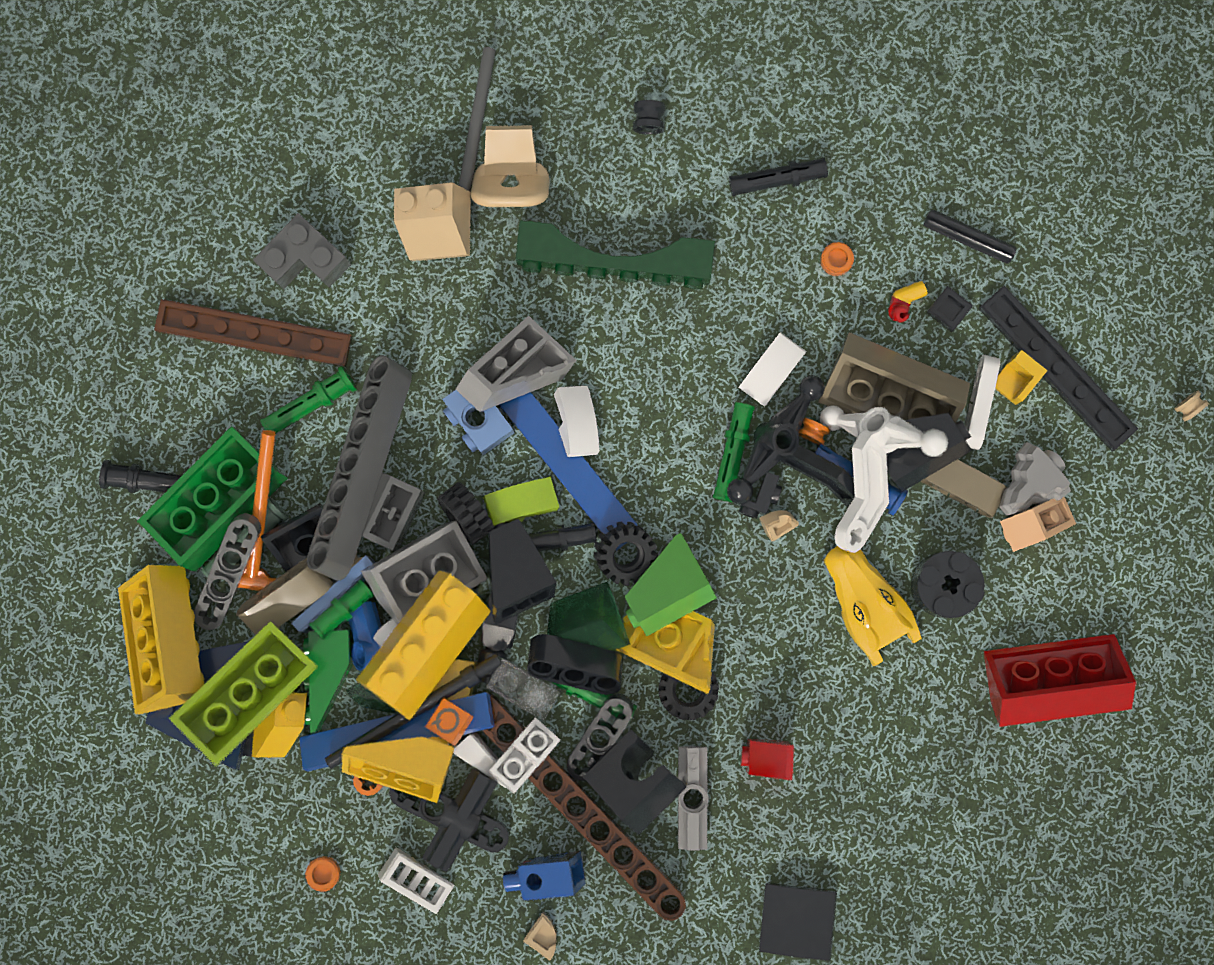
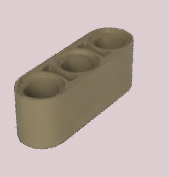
M958 459L920 481L946 496L949 493L950 498L974 511L979 509L978 513L989 518L994 517L1000 505L1003 492L1007 488L999 481Z
M306 558L245 601L237 610L236 615L255 635L270 621L278 628L322 597L331 588L333 582L328 576L310 569Z

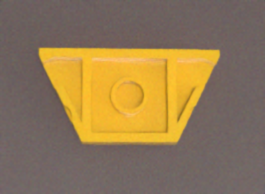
M692 611L646 636L640 626L637 628L633 627L626 615L622 618L624 623L609 633L605 630L599 635L598 639L601 643L707 694L710 691L715 629L711 619Z

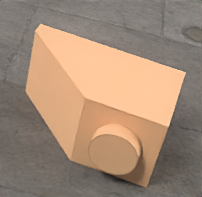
M1063 497L1059 501L1051 499L1042 504L1035 505L1000 521L1003 528L1004 538L1010 543L1014 552L1044 541L1075 525L1076 521L1065 497Z

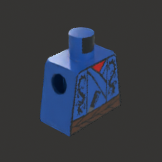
M581 851L526 859L518 865V870L504 871L503 884L505 891L521 890L523 900L574 896L586 884Z

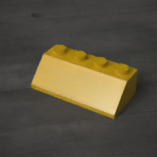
M147 565L118 587L135 714H144L182 705L204 685V677L200 672L198 659L199 644L195 639L193 625L195 615L191 609L189 598L190 582L186 578L185 568L181 566Z
M438 571L356 680L405 718L411 720L489 615L490 609L477 594L451 573Z

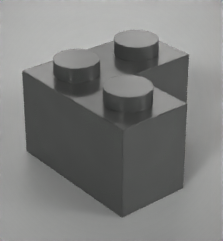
M299 213L253 259L283 290L305 267L330 288L351 266L347 258Z

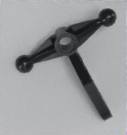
M810 375L802 379L799 385L800 394L777 414L772 416L769 422L761 423L756 428L753 438L754 447L741 478L733 479L727 487V495L731 501L736 504L748 502L753 494L752 485L778 462L782 461L785 465L825 485L847 508L850 506L855 497L854 478L844 468L799 445V430L811 401L821 398L825 391V384L821 378L816 375Z

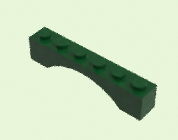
M520 220L515 259L517 265L522 266V270L537 273L541 272L542 268L555 269V274L572 276L574 271L586 272L587 277L593 279H606V275L619 276L620 281L636 283L638 278L651 279V283L658 286H670L671 282H681L688 289H703V285H709L711 281L715 241L682 237L671 245L652 253L636 256H612L597 253L578 245L563 235L552 223Z

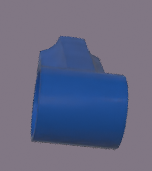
M371 601L362 604L351 614L353 618L349 620L354 639L351 656L354 666L359 671L364 670L380 649V646L374 640V635L382 626L376 604Z

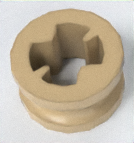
M1199 391L1189 395L1174 408L1176 412L1180 411L1183 413L1182 419L1184 421L1193 418L1208 406L1209 402L1207 400L1203 401L1200 399L1201 393Z

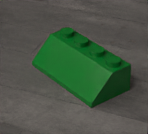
M231 426L144 513L138 522L181 567L196 572L220 548L227 529L235 517L245 513L253 514L260 450ZM273 463L268 497L288 479Z

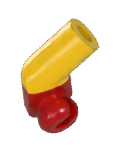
M918 281L893 293L888 307L890 319L902 323L909 318L910 314L908 312L911 302L927 296V289L923 281Z

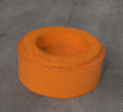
M831 243L821 254V266L830 275H844L853 265V251L844 243Z
M327 856L314 859L306 869V881L316 891H328L340 879L338 863Z

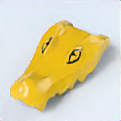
M836 546L827 553L824 563L835 582L834 587L842 608L841 614L845 627L855 643L866 654L872 666L883 662L878 650L907 634L912 643L922 639L913 612L905 599L868 562L861 549L857 552H849Z

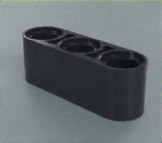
M547 634L536 635L530 640L527 671L532 677L604 695H612L621 690L623 657L618 652Z

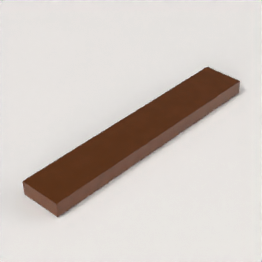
M164 299L160 300L154 331L335 366L342 365L344 367L347 365L352 341L351 334Z

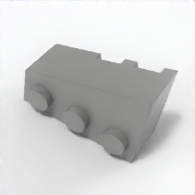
M528 316L467 370L456 390L481 412L562 380L577 360Z

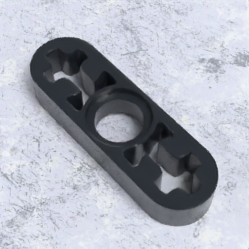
M623 694L609 696L574 747L567 761V771L574 779L585 781L583 776L611 750L629 723L633 713V704L627 696ZM620 704L624 707L623 713L625 716L623 714L617 715L613 725L607 722L613 710L610 705L617 707ZM596 729H602L608 733L609 742L604 745H597L592 741L591 733ZM587 750L591 751L592 755L589 758L588 767L585 766L582 770L576 767L578 764L577 760L581 761Z

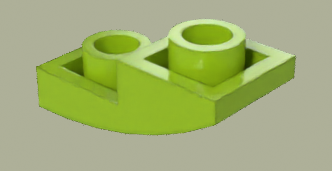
M551 477L517 484L489 493L483 497L488 516L494 527L500 523H510L517 519L523 522L526 517L555 512L560 507Z

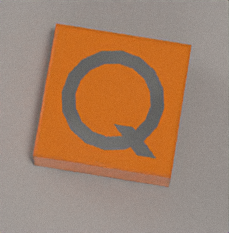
M443 698L425 727L456 746L474 717Z

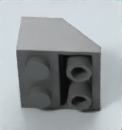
M382 472L362 537L392 551L400 549L426 493Z

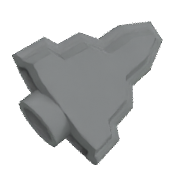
M1028 442L1024 443L1015 454L1017 463L1010 471L1012 482L1004 490L999 507L1008 516L1023 512L1032 504L1039 505L1051 499L1056 501L1062 499L1071 491L1070 483L1062 473L1065 469V463L1062 458L1053 451L1045 450L1043 452L1037 446Z

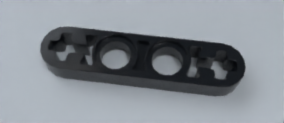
M392 788L389 791L390 799L397 807L440 827L438 825L439 821L453 799L441 792L439 799L444 803V811L439 816H432L426 810V799L422 798L419 809L413 807L417 800L407 797L402 801L399 799V791ZM481 812V819L487 822L483 829L490 832L494 828L500 829L499 836L504 838L503 842L496 841L494 845H490L488 843L489 837L481 832L479 839L473 837L472 835L478 829L480 821L468 842L492 853L503 850L508 844L510 837L507 826L501 821Z

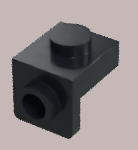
M767 472L756 502L734 503L735 506L740 507L738 513L757 519L758 514L766 515L770 503L776 505L780 496L782 486L777 485L780 476Z

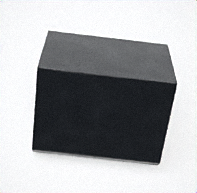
M319 503L261 535L262 541L285 572L307 558L324 505Z

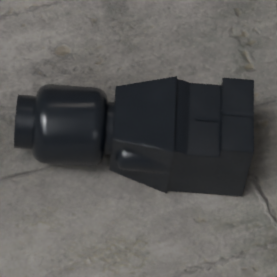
M490 595L487 607L491 612L484 620L480 639L483 646L486 647L480 650L477 665L497 653L503 665L482 677V682L498 685L499 679L505 676L508 663V654L505 651L513 647L519 614L495 624L492 619Z

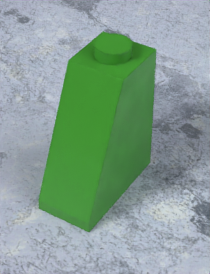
M681 533L670 541L625 595V599L630 606V609L625 612L634 628L640 626L646 636L717 598Z

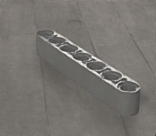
M378 356L368 369L307 556V565L310 569L337 581L344 579L352 568L412 380V373L409 369L387 356Z

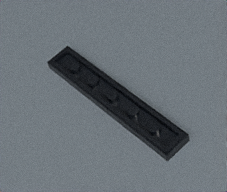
M1005 286L1001 287L978 308L1018 352L1024 351L1048 370L1043 376L1044 380L1111 452L1115 451L1138 430L1131 420Z

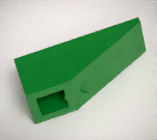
M351 630L332 631L324 640L315 631H308V638L304 639L303 653L317 666L304 680V689L309 691L310 705H306L305 724L310 725V732H317L322 729L354 664L351 656V649L354 643Z

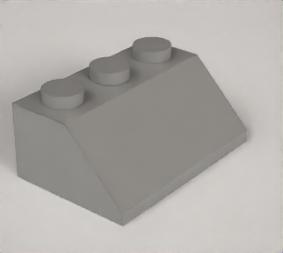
M457 521L446 522L361 571L376 600L397 625L438 571L451 573L469 589L488 579Z

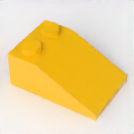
M431 736L429 739L417 737L345 747L342 753V772L437 803L455 747L449 746L448 741Z

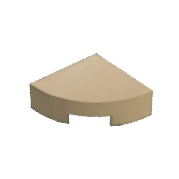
M785 510L770 512L759 518L771 542L799 525L794 516Z
M542 912L523 941L545 958L551 960L556 949L557 934L551 919Z

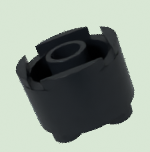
M956 551L940 552L924 558L916 567L911 581V592L916 604L926 613L938 618H958L967 615L978 606L985 594L984 577L978 564L965 553ZM945 579H951L953 582L950 591H943L941 587L945 583Z

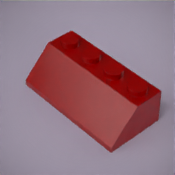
M1115 634L984 651L991 705L999 727L1132 709L1136 680Z

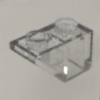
M502 658L503 665L495 670L486 688L544 721L562 690L545 680L532 677L527 670Z

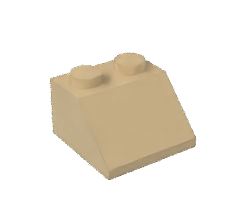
M453 182L394 189V223L409 260L421 261L470 256V191Z

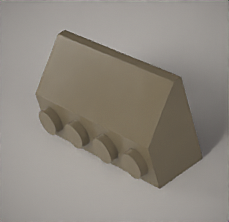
M849 332L825 384L823 396L818 402L826 406H838L845 414L866 413L872 408L883 407L891 415L900 417L903 420L949 413L956 423L966 405L970 383Z

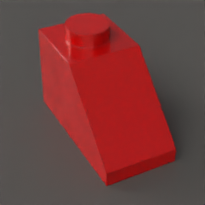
M748 739L747 746H741L740 764L741 766H746L748 775L793 780L794 745L790 742Z

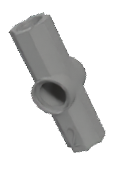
M678 746V778L687 786L677 796L678 849L705 850L707 849V805L709 800L707 794V747ZM690 789L699 790L702 794L700 803L696 806L685 804L683 797L686 791Z

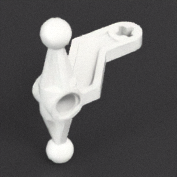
M828 406L821 411V424L829 428L830 431H836L842 427L857 438L852 447L855 497L835 532V542L839 548L849 552H857L864 546L889 504L886 454L897 448L921 447L925 454L939 456L946 451L948 441L943 432L928 430L923 433L900 417L891 415L883 407L872 408L866 413L844 414V411L838 406Z

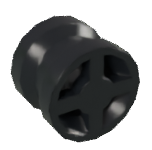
M640 100L635 102L633 112L636 114V120L633 122V131L639 134L663 133L665 123L662 121V115L665 113V104L656 100Z

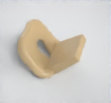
M532 125L486 126L485 162L474 173L471 189L472 200L476 204L485 207H531L543 203L549 195V175L545 167L537 163ZM508 175H515L519 183L515 187H504L501 184Z

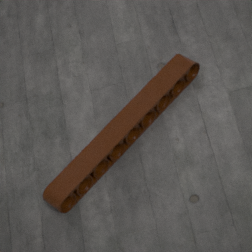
M490 694L495 727L482 731L505 753L526 728L497 697ZM509 723L515 727L516 737L514 740L504 741L500 738L498 730L501 724ZM549 753L528 779L660 917L669 921L680 918L685 912L686 907L682 891ZM557 772L563 779L562 786L558 789L547 787L544 782V777L547 773ZM579 796L584 799L586 808L583 812L573 813L569 810L567 802L571 797ZM596 821H604L608 824L610 830L606 836L599 838L592 834L590 830L591 825ZM621 845L628 846L633 851L632 857L625 862L617 860L614 856V851L617 847ZM643 870H650L656 875V880L653 884L644 886L638 882V874ZM670 894L675 895L680 900L679 905L674 910H666L661 906L663 897Z

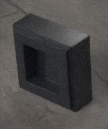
M947 286L926 313L952 333L973 305Z

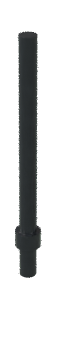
M496 653L476 666L471 664L460 671L461 675L430 693L411 720L397 713L325 757L327 765L330 769H333L341 764L342 753L345 747L376 743L440 704L443 698L448 699L467 686L470 689L482 682V677L503 665L501 658Z

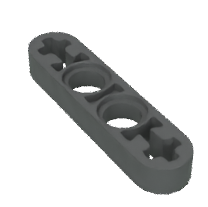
M245 513L236 516L227 529L194 610L195 622L202 629L214 630L218 628L231 606L261 534V524L251 514ZM242 525H247L249 533L242 543L236 542L240 536ZM228 551L238 553L242 560L241 564L234 566L227 563L224 556L225 553ZM216 579L225 580L230 586V591L227 593L218 592L214 588L213 581ZM212 601L218 602L213 612V618L207 617V610Z

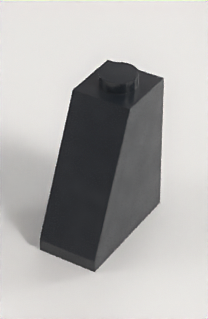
M949 413L904 420L923 433L928 430L943 432L948 441L946 451L939 456H929L922 451L921 447L897 448L886 454L887 470L895 484L903 492L971 452L972 449L966 440L972 436L962 420L955 423Z
M519 519L510 523L504 522L496 525L494 530L489 532L488 551L492 619L495 624H498L554 598L557 582Z

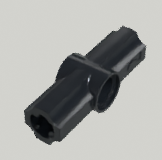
M475 768L472 769L462 785L456 799H452L438 825L440 827L422 857L425 861L437 869L448 872L457 858L465 841L469 840L482 817L481 812L497 786V781Z

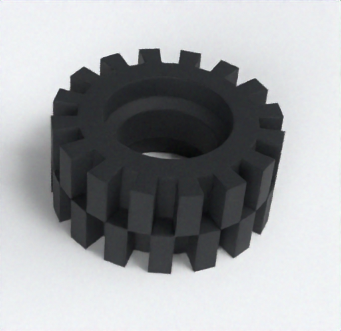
M457 482L437 497L438 503L442 507L441 509L448 516L447 518L450 522L457 521L467 542L471 545H474L490 531L494 530V525L487 516V512L481 507L480 502L475 499L471 491L469 492L468 488L465 485L463 486L461 482Z
M621 521L616 522V528L612 525L606 527L609 531L606 535L603 532L599 534L598 537L601 541L600 543L595 542L594 547L597 552H594V558L599 569L608 579H611L615 584L621 582L624 586H629V581L635 584L639 580V577L653 563L652 561L658 557V554L654 551L657 549L656 544L642 527L636 526L633 522H627V525H625ZM625 542L635 544L637 555L631 563L621 565L615 562L614 553L620 544Z
M712 671L710 691L708 694L701 691L700 697L692 703H685L678 699L675 692L678 679L665 673L662 674L658 688L659 697L664 708L672 716L681 720H696L706 716L715 707L714 704L719 696V685Z

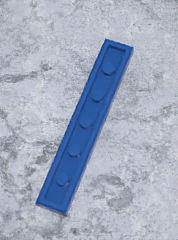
M531 392L499 404L601 532L606 535L609 532L606 527L612 525L616 528V522L621 521L625 525H627V522H633L637 526V523L583 456L567 457L559 426ZM627 542L620 544L616 548V551L619 550L622 546H624Z
M487 692L450 701L474 717L464 734L495 727L490 694ZM439 704L376 743L417 737L429 739L431 736L441 738L425 727ZM394 715L299 737L303 770L308 772L329 767L325 757Z

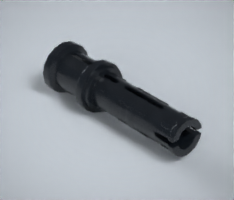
M105 459L100 469L99 485L101 489H107L109 486L124 488L129 493L138 492L140 489L165 493L182 475L143 470L142 466L134 463L131 466L112 464L111 460Z

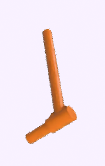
M264 430L261 434L253 516L261 524V534L238 588L255 591L262 590L277 579L271 578L264 569L260 568L263 547L261 535L264 534L276 435L271 430Z

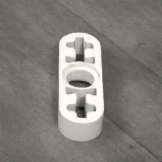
M982 355L978 364L970 400L973 404H969L965 427L972 436L966 440L971 449L979 450L985 437L1000 368V358Z

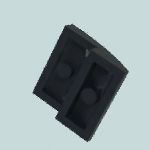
M766 883L759 952L806 959L831 960L837 891Z

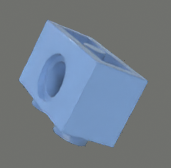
M457 390L442 399L447 405V408L442 411L453 426L460 423L466 434L462 436V439L472 452L479 450L482 455H485L515 433L496 406L482 411L485 413V420L481 425L471 426L468 424V416L477 409Z

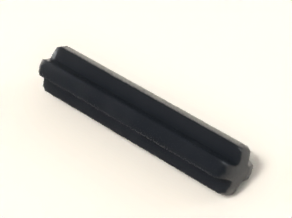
M934 209L928 212L924 220L926 228L1006 264L1010 263L1016 254L1017 248L1014 245Z

